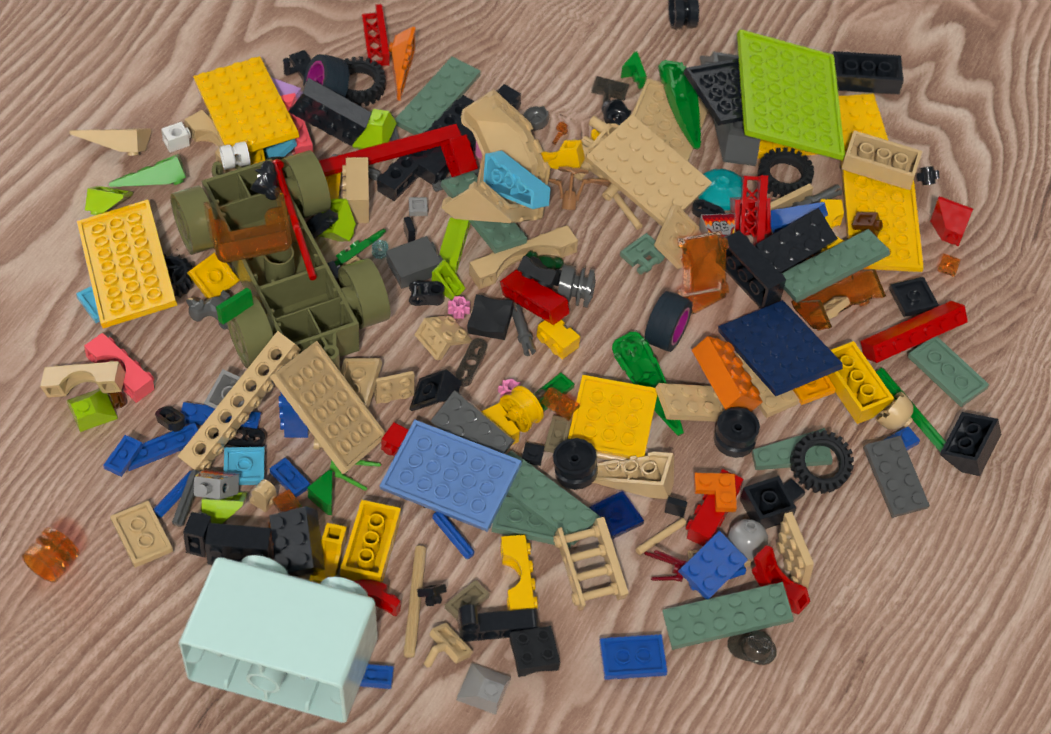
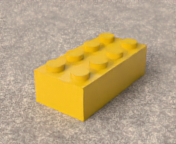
M361 500L340 568L342 578L351 581L367 579L383 583L401 521V508Z

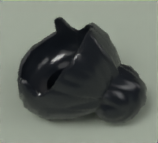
M619 99L606 100L601 107L606 124H617L620 126L631 115V110H628L625 103Z
M265 160L260 169H255L260 175H257L258 179L250 189L256 193L265 194L269 200H276L281 195V188L277 186L278 174L275 165L271 161Z

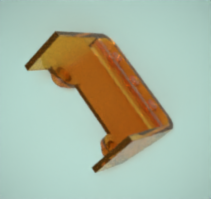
M274 188L278 207L270 208L266 211L264 225L230 232L223 220H213L211 207L207 202L203 203L208 231L215 255L219 261L229 263L282 252L290 248L292 238L283 192L279 188Z
M868 269L860 270L797 303L794 300L791 303L795 311L812 329L820 331L832 328L823 306L832 298H849L850 304L840 311L842 312L852 305L865 306L870 303L869 300L872 298H884L886 294L876 270Z

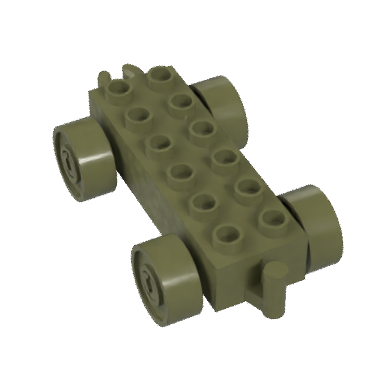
M311 150L283 158L281 161L284 163L282 171L317 276L313 281L309 279L282 192L276 200H269L265 194H259L250 189L258 179L257 175H260L255 169H260L264 161L241 167L237 164L235 166L237 170L224 174L222 164L218 161L214 162L212 178L202 180V187L197 185L172 193L170 201L174 219L188 252L193 255L220 246L221 241L244 289L248 288L252 292L254 305L227 322L235 350L242 364L247 369L276 332L279 331L301 349L299 354L318 341L340 371L339 358L359 351V329L390 319L391 310L387 291L382 277L372 260L366 258L340 267L338 270L339 287L304 221V218L328 211L331 207L330 193L324 172L317 157Z

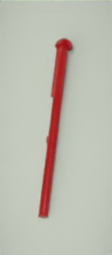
M275 159L272 163L275 165L278 174V183L309 279L313 281L317 276L282 171L284 163L279 159Z

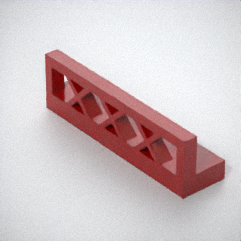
M375 4V13L362 14L367 58H370L371 63L372 58L377 55L382 59L375 60L377 65L389 66V47L382 4ZM366 19H376V21L370 24ZM372 30L377 33L374 37L368 34ZM376 43L379 47L374 49L370 45Z
M760 175L759 177L743 176L740 231L743 235L749 233L753 237L754 246L763 241L765 236L768 176ZM747 180L757 181V189L751 192L747 188ZM750 197L756 202V206L751 211L746 206V200ZM749 215L755 220L754 225L750 229L745 224V218Z

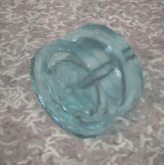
M382 240L375 241L372 244V255L377 259L385 258L388 244Z

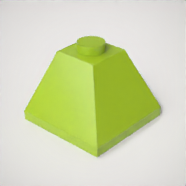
M373 109L366 129L353 143L352 147L364 149L389 142L397 124L391 113L385 110Z
M104 186L88 188L85 210L91 211L90 214L92 215L108 212L133 196V191Z
M345 198L331 199L330 209L338 213V220L334 224H329L330 227L319 236L338 242L350 241L354 235L356 224L348 200Z
M101 389L66 400L80 432L118 419L107 393H102Z
M238 492L236 495L223 499L203 497L201 512L211 516L212 523L223 524L243 506L247 498V492Z

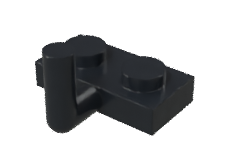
M305 50L291 54L289 58L283 59L284 75L289 76L298 73L301 79L304 80L306 69L311 61Z

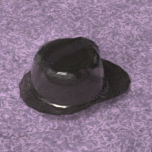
M748 632L730 636L728 639L727 647L729 652L741 660L766 665L774 661L777 649L775 644L765 632Z

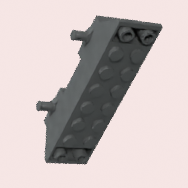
M713 52L711 56L701 55L700 62L701 65L737 59L739 56ZM714 120L723 162L756 166L761 139L744 135L743 121L718 126Z

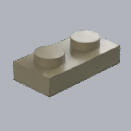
M553 415L544 451L554 453L555 448L561 442L568 439L572 419Z
M475 580L447 602L445 609L458 621V609L461 606L472 604L478 607L489 598V592Z

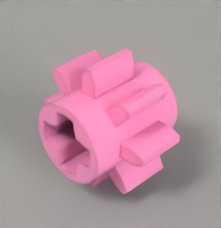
M454 296L452 301H448V314H452L455 319H464L466 314H470V301H466L464 296Z
M513 378L506 381L503 380L502 386L498 387L500 398L504 395H510L514 387L520 386V382H516Z

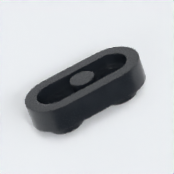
M171 406L162 407L155 412L157 422L168 430L178 432L186 425L184 414Z

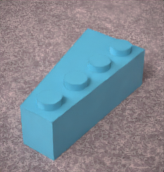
M502 150L485 154L483 181L501 197L531 209L549 206V186Z

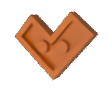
M694 474L695 494H715L716 512H736L735 474Z

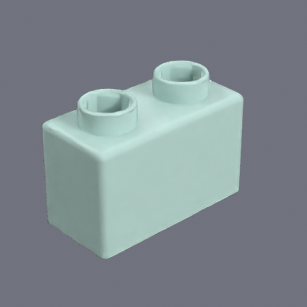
M250 555L243 558L241 562L222 557L216 558L179 641L187 678L204 685L345 723L378 639L375 601L373 598L368 597L367 592L359 584L346 578L327 577L319 584L289 576L281 564L264 556Z

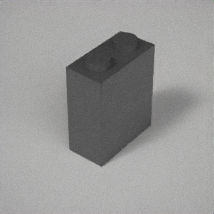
M427 236L386 251L387 264L401 289L409 287L411 282H422L432 278V271L443 260L441 255H437L434 243L430 242Z

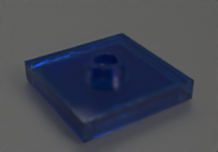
M624 491L589 507L600 518H605L611 540L644 524L643 518Z

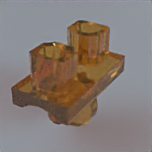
M554 387L546 391L541 401L544 406L567 421L571 419L573 413L580 407L579 403Z

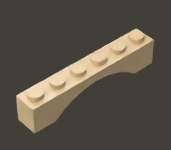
M568 225L559 227L551 232L540 234L538 237L527 240L526 244L496 254L493 252L485 257L473 260L469 264V275L478 289H482L495 284L499 276L507 268L521 261L523 256H526L530 250L537 252L538 256L548 255L563 258L577 252L578 240Z

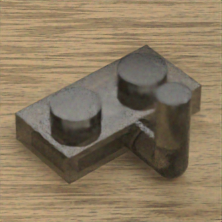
M596 76L591 93L603 95L602 103L611 98L625 101L630 84Z

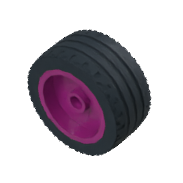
M318 54L309 62L303 85L310 78L345 98L349 85V67L343 59Z
M665 291L658 299L650 315L645 330V340L650 345L665 351H673L688 325L692 312V301L676 293Z

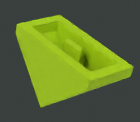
M442 260L432 271V282L439 281L444 285L447 298L453 300L454 296H459L466 289L446 260Z

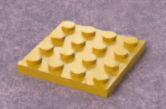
M582 375L568 439H584L591 443L597 452L626 457L627 459H630L631 456H637V458L644 457L658 396L656 389Z

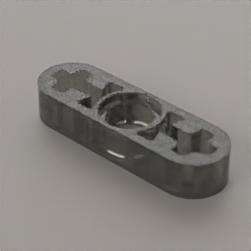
M483 339L472 340L456 371L455 377L462 382V387L469 386L472 383L487 353V343ZM478 346L482 347L479 348L477 354H475V348H478ZM472 359L477 363L471 366L466 361ZM465 370L468 371V372H467V377H465L464 379H462L461 377L464 376Z

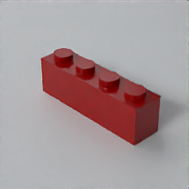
M518 270L513 271L500 281L503 296L552 325H555L570 314L569 302L566 297L559 295L551 288L540 285L538 281L524 277Z
M722 469L720 472L724 474H732L724 469ZM735 475L736 497L741 490L744 480ZM704 494L703 504H698L694 515L696 517L694 520L690 519L686 526L688 531L686 539L701 546H704L718 532L728 512H716L715 494Z

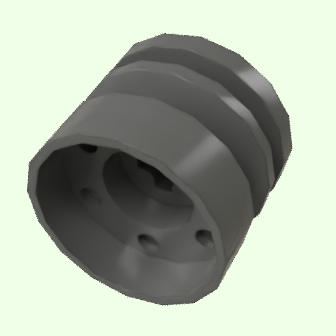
M563 264L558 294L566 297L569 303L571 298L575 297L576 306H579L580 299L582 298L584 299L583 307L588 308L595 289V269H590L589 276L586 277V268L583 267L580 275H576V266Z

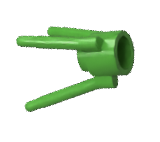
M360 460L355 465L380 467L381 463ZM331 461L330 470L335 472L334 477L341 478L364 491L367 490V487L343 475L334 462Z

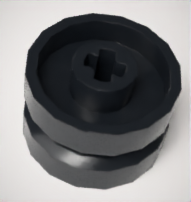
M668 0V16L671 28L682 29L684 24L687 28H696L699 23V1Z
M740 407L729 408L723 411L718 418L713 438L715 446L721 453L733 458L744 457L750 454L755 448L760 424L758 418L751 411Z
M573 438L561 442L555 448L553 461L555 477L559 484L565 488L577 490L583 489L595 481L598 474L596 450L591 443L584 439Z

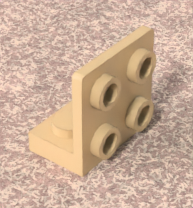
M450 315L424 318L415 333L417 339L436 360H442L450 346L468 344L472 341L467 332Z
M410 371L377 378L373 392L376 404L414 396V372Z

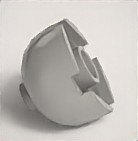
M743 519L731 527L727 539L747 559H753L767 545L768 535L761 523L751 519Z

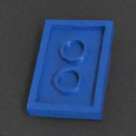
M718 531L678 572L707 600L748 559Z
M662 634L600 638L599 645L604 680L667 676Z

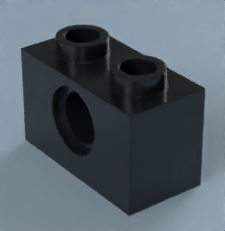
M202 512L190 513L183 531L186 553L206 558L205 541L208 524L212 523L211 516Z

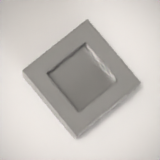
M409 197V216H427V197Z

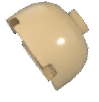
M899 392L894 396L897 399L885 407L876 419L879 424L887 429L896 430L902 426L906 428L913 420L911 418L913 404L903 392Z

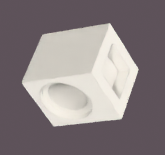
M182 122L161 129L163 142L170 153L190 146L189 138H191L189 129L183 126Z

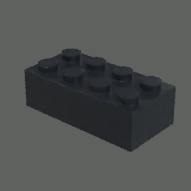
M833 51L838 91L900 94L904 81L901 55Z
M308 78L294 97L289 113L350 146L366 129L371 116L370 111Z
M817 208L757 243L755 247L761 251L767 260L772 262L779 272L783 273L832 245L838 238L820 209Z
M740 230L722 239L717 263L760 309L780 302L786 282L784 275L773 266L770 260H767L762 255L761 251Z

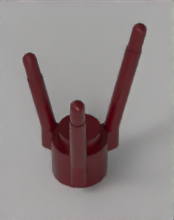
M654 550V553L644 552L649 557L673 565L672 573L675 576L651 577L652 581L682 582L684 577L678 571L688 561L680 560L658 550Z

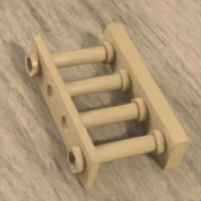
M597 518L591 529L564 535L562 528L557 529L555 536H553L556 548L559 547L573 591L571 597L574 606L577 605L578 610L581 611L586 606L585 601L610 594L616 595L617 601L625 599L629 593L605 518ZM593 536L598 538L599 545L597 548L570 554L567 543ZM599 555L604 557L606 563L604 567L576 574L573 562ZM602 575L610 576L612 582L610 586L582 593L579 581Z

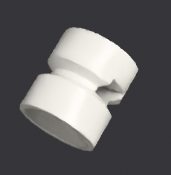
M245 141L235 143L233 147L230 144L219 146L224 170L235 168L237 164L240 167L250 165L249 151Z

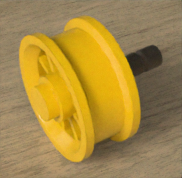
M516 386L512 389L510 395L502 396L499 403L507 413L506 419L508 421L512 420L520 432H528L533 423H539L543 420L544 413L539 400L546 396V392L541 389L533 394L523 386Z

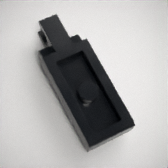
M329 209L324 213L316 214L306 222L314 239L329 228V224H334L338 220V213Z

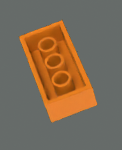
M707 336L692 349V352L725 410L740 407L752 412L763 401L759 396V390L751 382V376L742 367L743 362L734 353L733 345L718 338Z

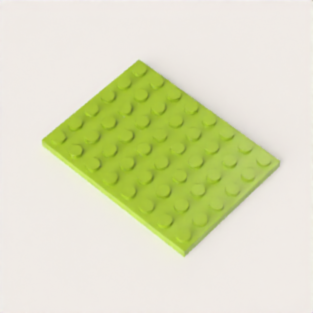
M739 29L737 42L744 135L843 160L845 150L834 55Z

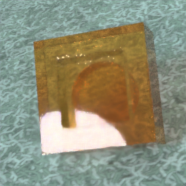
M943 254L937 271L955 277L961 259Z
M290 489L272 499L274 506L280 513L301 508L300 502Z

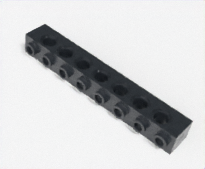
M463 95L459 100H455L453 105L448 110H445L442 116L435 120L427 131L457 124V127L462 124V110L475 101ZM436 147L399 157L395 163L390 164L384 173L378 176L377 191L395 201L418 178V164Z

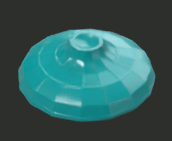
M713 169L705 172L703 175L712 184L698 198L720 206L725 211H730V198L742 197L743 179L735 172L727 169Z

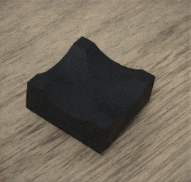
M523 256L518 270L522 271L521 275L529 279H538V283L542 286H550L552 288L559 286L562 270L550 269L534 256L531 258Z
M476 294L473 310L467 324L468 334L505 340L514 309L513 301L495 300Z
M551 626L510 632L509 641L514 654L518 677L541 671L559 670L560 659Z

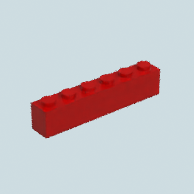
M949 301L861 340L863 355L867 360L878 363L968 322L965 305Z

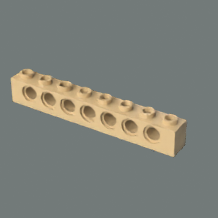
M277 331L180 452L178 457L194 470L199 472L204 469L208 470L214 458L223 452L226 443L235 437L238 428L246 423L250 413L261 404L265 394L273 389L274 382L270 376L295 358L301 349ZM278 354H282L279 360H275ZM269 369V373L263 376L264 371ZM257 385L256 389L250 392L251 387ZM244 400V404L238 407V404ZM232 416L230 422L226 423V419ZM219 432L218 437L213 439V435ZM206 447V452L201 455V450Z

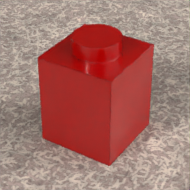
M393 422L381 439V450L387 455L395 456L409 430Z

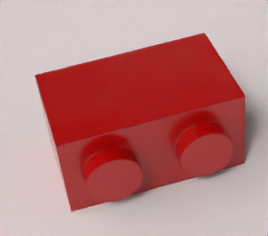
M467 134L440 143L451 177L478 169Z

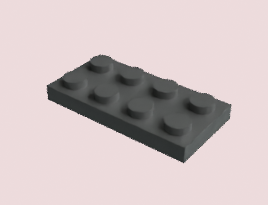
M455 390L431 420L434 425L443 431L503 454L506 453L515 441Z
M901 436L866 444L863 449L891 517L894 518L928 509L930 506Z

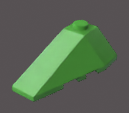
M176 154L156 162L155 166H146L138 170L137 173L132 172L109 182V186L162 185L170 183L177 185L184 182L183 178H186V173L180 155Z

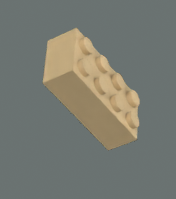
M854 131L844 158L842 170L910 190L923 151Z

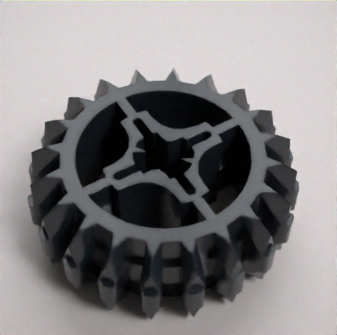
M173 253L170 256L164 254L174 294L181 298L182 293L187 294L188 290L192 289V284H194V281L187 274V272L193 269L192 265L188 263L186 258L182 259L180 255L174 257Z

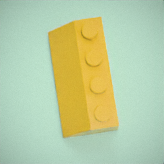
M854 341L831 350L843 363V369L827 375L836 388L835 393L857 424L874 418L894 400V397Z

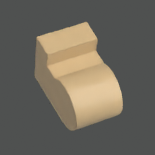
M265 479L261 480L254 488L250 497V503L264 512H267L277 501L274 485Z

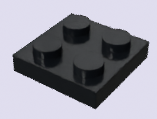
M924 277L890 284L889 290L903 317L924 313L939 306Z

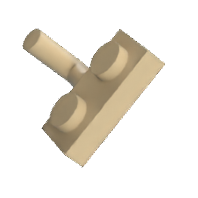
M447 623L433 628L429 633L437 645L431 648L424 661V665L431 667L438 653L443 651L455 663L469 658L473 651Z

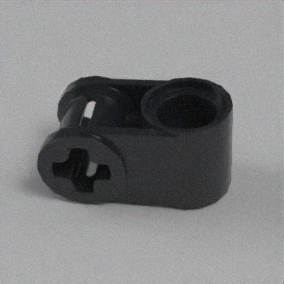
M414 281L409 285L411 291L409 303L411 305L438 306L443 304L445 300L444 285L439 281Z

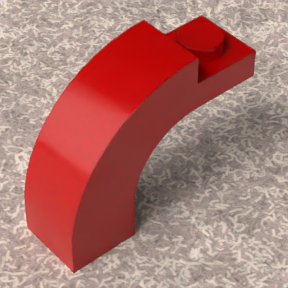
M766 545L754 557L756 566L752 569V573L760 587L783 582L791 611L799 615L811 602L807 587L793 582L784 575L778 567L773 548Z
M367 579L354 581L367 592L368 597L373 598L375 606L397 617L401 611V601L395 595L387 594V584Z

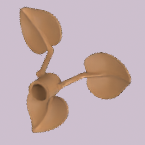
M567 166L558 168L562 172H571L569 191H565V194L563 193L562 181L552 178L548 180V182L559 186L560 199H562L561 209L576 210V203L579 201V196L585 184L596 183L606 187L611 184L609 180L601 178L582 179L577 195H575L576 192L572 191L574 175L577 173L588 174L589 170Z

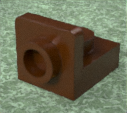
M857 212L852 226L854 230L869 229L878 237L879 232L882 230L883 222L880 220L878 212Z

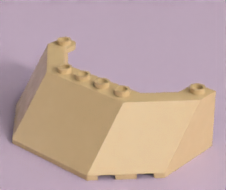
M493 89L465 107L461 115L462 124L473 132L482 153L477 183L473 182L469 185V189L454 198L446 197L442 202L441 208L454 219L500 223L540 220L543 216L544 207L531 209L501 197L483 181L485 154L501 150L547 186L551 169L548 162H544L541 153L543 150L538 139H534L531 130H533L531 123Z

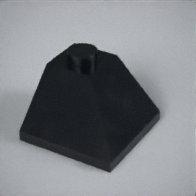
M447 369L419 378L409 410L415 411L447 401L454 390L459 392L462 382Z

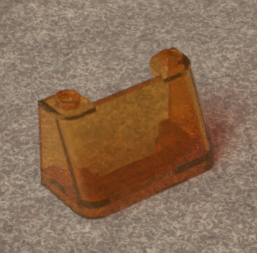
M721 231L679 238L678 247L683 251L681 256L683 263V288L678 290V295L692 301L691 315H694L726 298V294L729 293V286L726 282V249L729 248L728 239L724 238Z

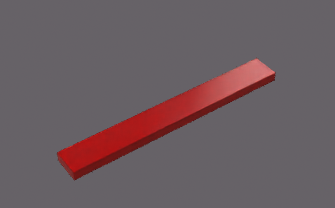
M457 124L319 160L325 177L343 172L342 165H346V158L368 157V165L438 147L441 146L440 143L462 135Z

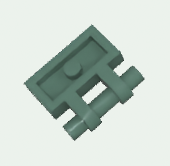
M647 233L620 252V257L632 267L636 264L640 265L637 268V272L640 275L652 270L655 264H660L665 258L654 246L656 241ZM649 255L652 257L650 260L645 259Z

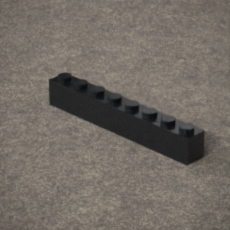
M503 84L496 92L518 110L521 106V93ZM461 124L458 126L461 135L467 134L471 149L475 151L476 139L473 132ZM441 146L436 147L418 164V177L431 185L432 183L436 184L438 181L441 182L450 173Z

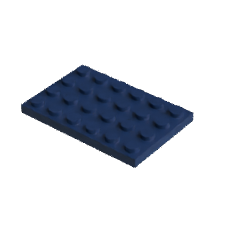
M783 300L718 326V332L722 337L733 345L738 355L775 396L843 369V363Z

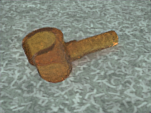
M563 121L559 122L556 126V130L559 132L552 142L554 145H556L562 135L568 133V126Z

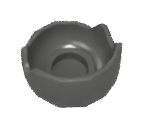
M544 106L529 107L524 112L523 116L531 123L534 131L541 130L547 126L549 112Z

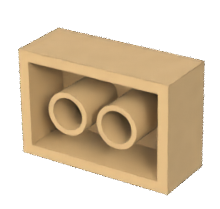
M368 157L346 158V165H342L343 176H346L343 177V190H346L343 191V198L348 200L355 223H369Z

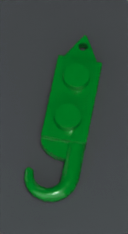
M386 229L379 230L362 242L359 240L355 241L350 245L351 249L346 252L344 249L336 255L335 265L341 266L382 237L386 233Z

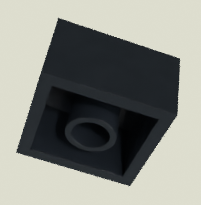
M779 476L743 487L740 501L749 518L761 523L765 529L781 524L784 514L792 512L794 515L797 508Z

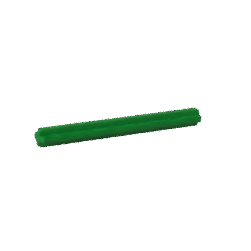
M884 368L876 371L893 397L897 393L903 392ZM912 402L913 414L911 418L941 452L946 441Z

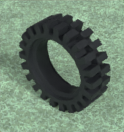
M359 56V60H356V57H352V61L346 58L345 62L349 67V75L353 73L367 74L372 77L374 84L368 89L359 91L348 88L345 98L353 103H358L359 106H361V103H364L365 107L369 106V101L372 104L376 103V100L379 101L381 96L384 95L386 82L385 71L382 69V66L380 64L377 65L375 60L370 63V58H366V61H363L361 56Z
M784 147L783 151L780 148H776V152L772 149L769 151V154L765 153L764 157L761 158L757 177L760 175L768 176L767 193L773 192V197L775 198L779 194L781 198L807 184H812L814 165H812L811 160L807 161L808 156L804 155L801 157V151L795 154V149L793 148L791 152H788V147ZM777 164H788L800 171L801 179L794 183H783L771 175L770 169Z
M818 430L813 434H807L794 447L795 449L791 453L793 456L790 459V463L793 465L790 468L791 471H795L794 478H799L800 481L798 483L806 485V490L811 488L813 493L821 491V494H825L827 491L830 493L840 488L851 476V471L854 468V465H852L854 457H850L852 450L846 448L848 446L847 442L844 444L841 442L843 439L841 436L838 438L834 437L836 433L831 432L827 434L825 430L819 433ZM821 445L830 448L835 453L839 461V468L835 476L822 479L810 473L805 463L806 452L809 448Z

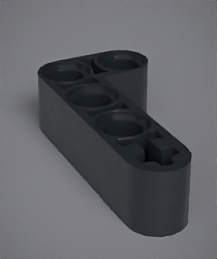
M467 604L458 609L459 634L464 642L510 638V632L540 628L538 611L533 608L478 613L475 605Z

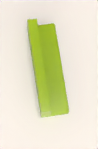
M450 217L439 255H441L443 260L447 261L454 273L457 274L471 223L469 220Z

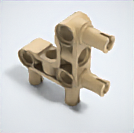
M594 115L588 125L600 132V135L590 147L582 144L585 158L619 125L606 124ZM584 160L580 168L591 171L601 179H606ZM577 173L574 177L582 180L586 174ZM611 183L602 196L607 201H611L620 190Z

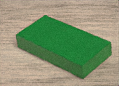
M245 288L216 306L218 320L221 324L224 325L254 305L251 290Z

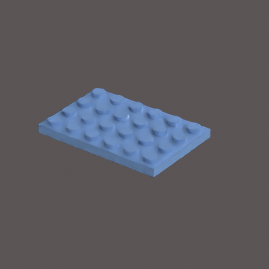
M414 420L379 487L380 490L488 532L522 465V461Z

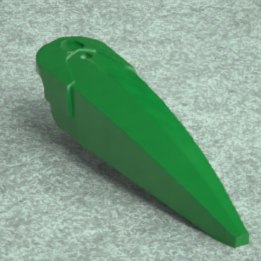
M661 61L658 65L660 79L673 115L693 149H699L701 147L698 94L683 73L687 67L682 62Z
M629 332L614 341L612 344L614 358L622 370H625L633 384L655 388L659 383L667 384L648 341L640 333ZM657 396L654 411L677 436H681L684 434L681 421L666 419L661 402Z

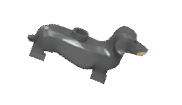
M223 290L219 297H211L205 301L203 299L196 301L193 298H188L186 303L189 306L190 317L197 322L207 316H212L218 320L216 306L229 299L230 295ZM218 320V323L222 329H228L227 323L223 325Z

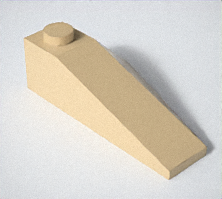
M151 129L70 130V134L119 152H128V155H139V152L146 150Z
M651 452L648 453V456L637 458V456H631L629 460L618 461L616 459L597 463L598 474L593 482L649 498L668 499L674 484V454Z

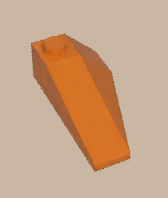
M413 26L395 35L394 41L390 42L389 45L398 101H401L415 54L416 27Z

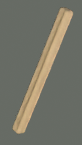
M419 545L415 547L404 645V656L410 658L415 656L421 603V597H418L417 589L422 588L426 557V547Z

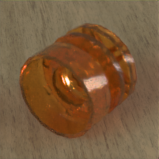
M46 527L41 532V535L36 538V543H32L23 553L22 558L36 575L46 581L56 583L66 571L65 566H70L73 560L78 557L79 550L62 532Z

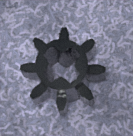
M934 166L920 168L921 172L917 173V180L922 181L923 186L936 184V179L940 178L939 170H934Z

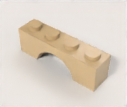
M203 110L184 119L185 128L189 129L191 138L195 142L208 141L218 147L223 146L210 115H207ZM218 148L215 152L216 162L218 161L222 164ZM223 168L224 173L237 170L235 168L224 170Z
M119 361L45 367L40 387L48 398L67 396L73 387L84 382L96 383L102 393L122 392L125 371Z

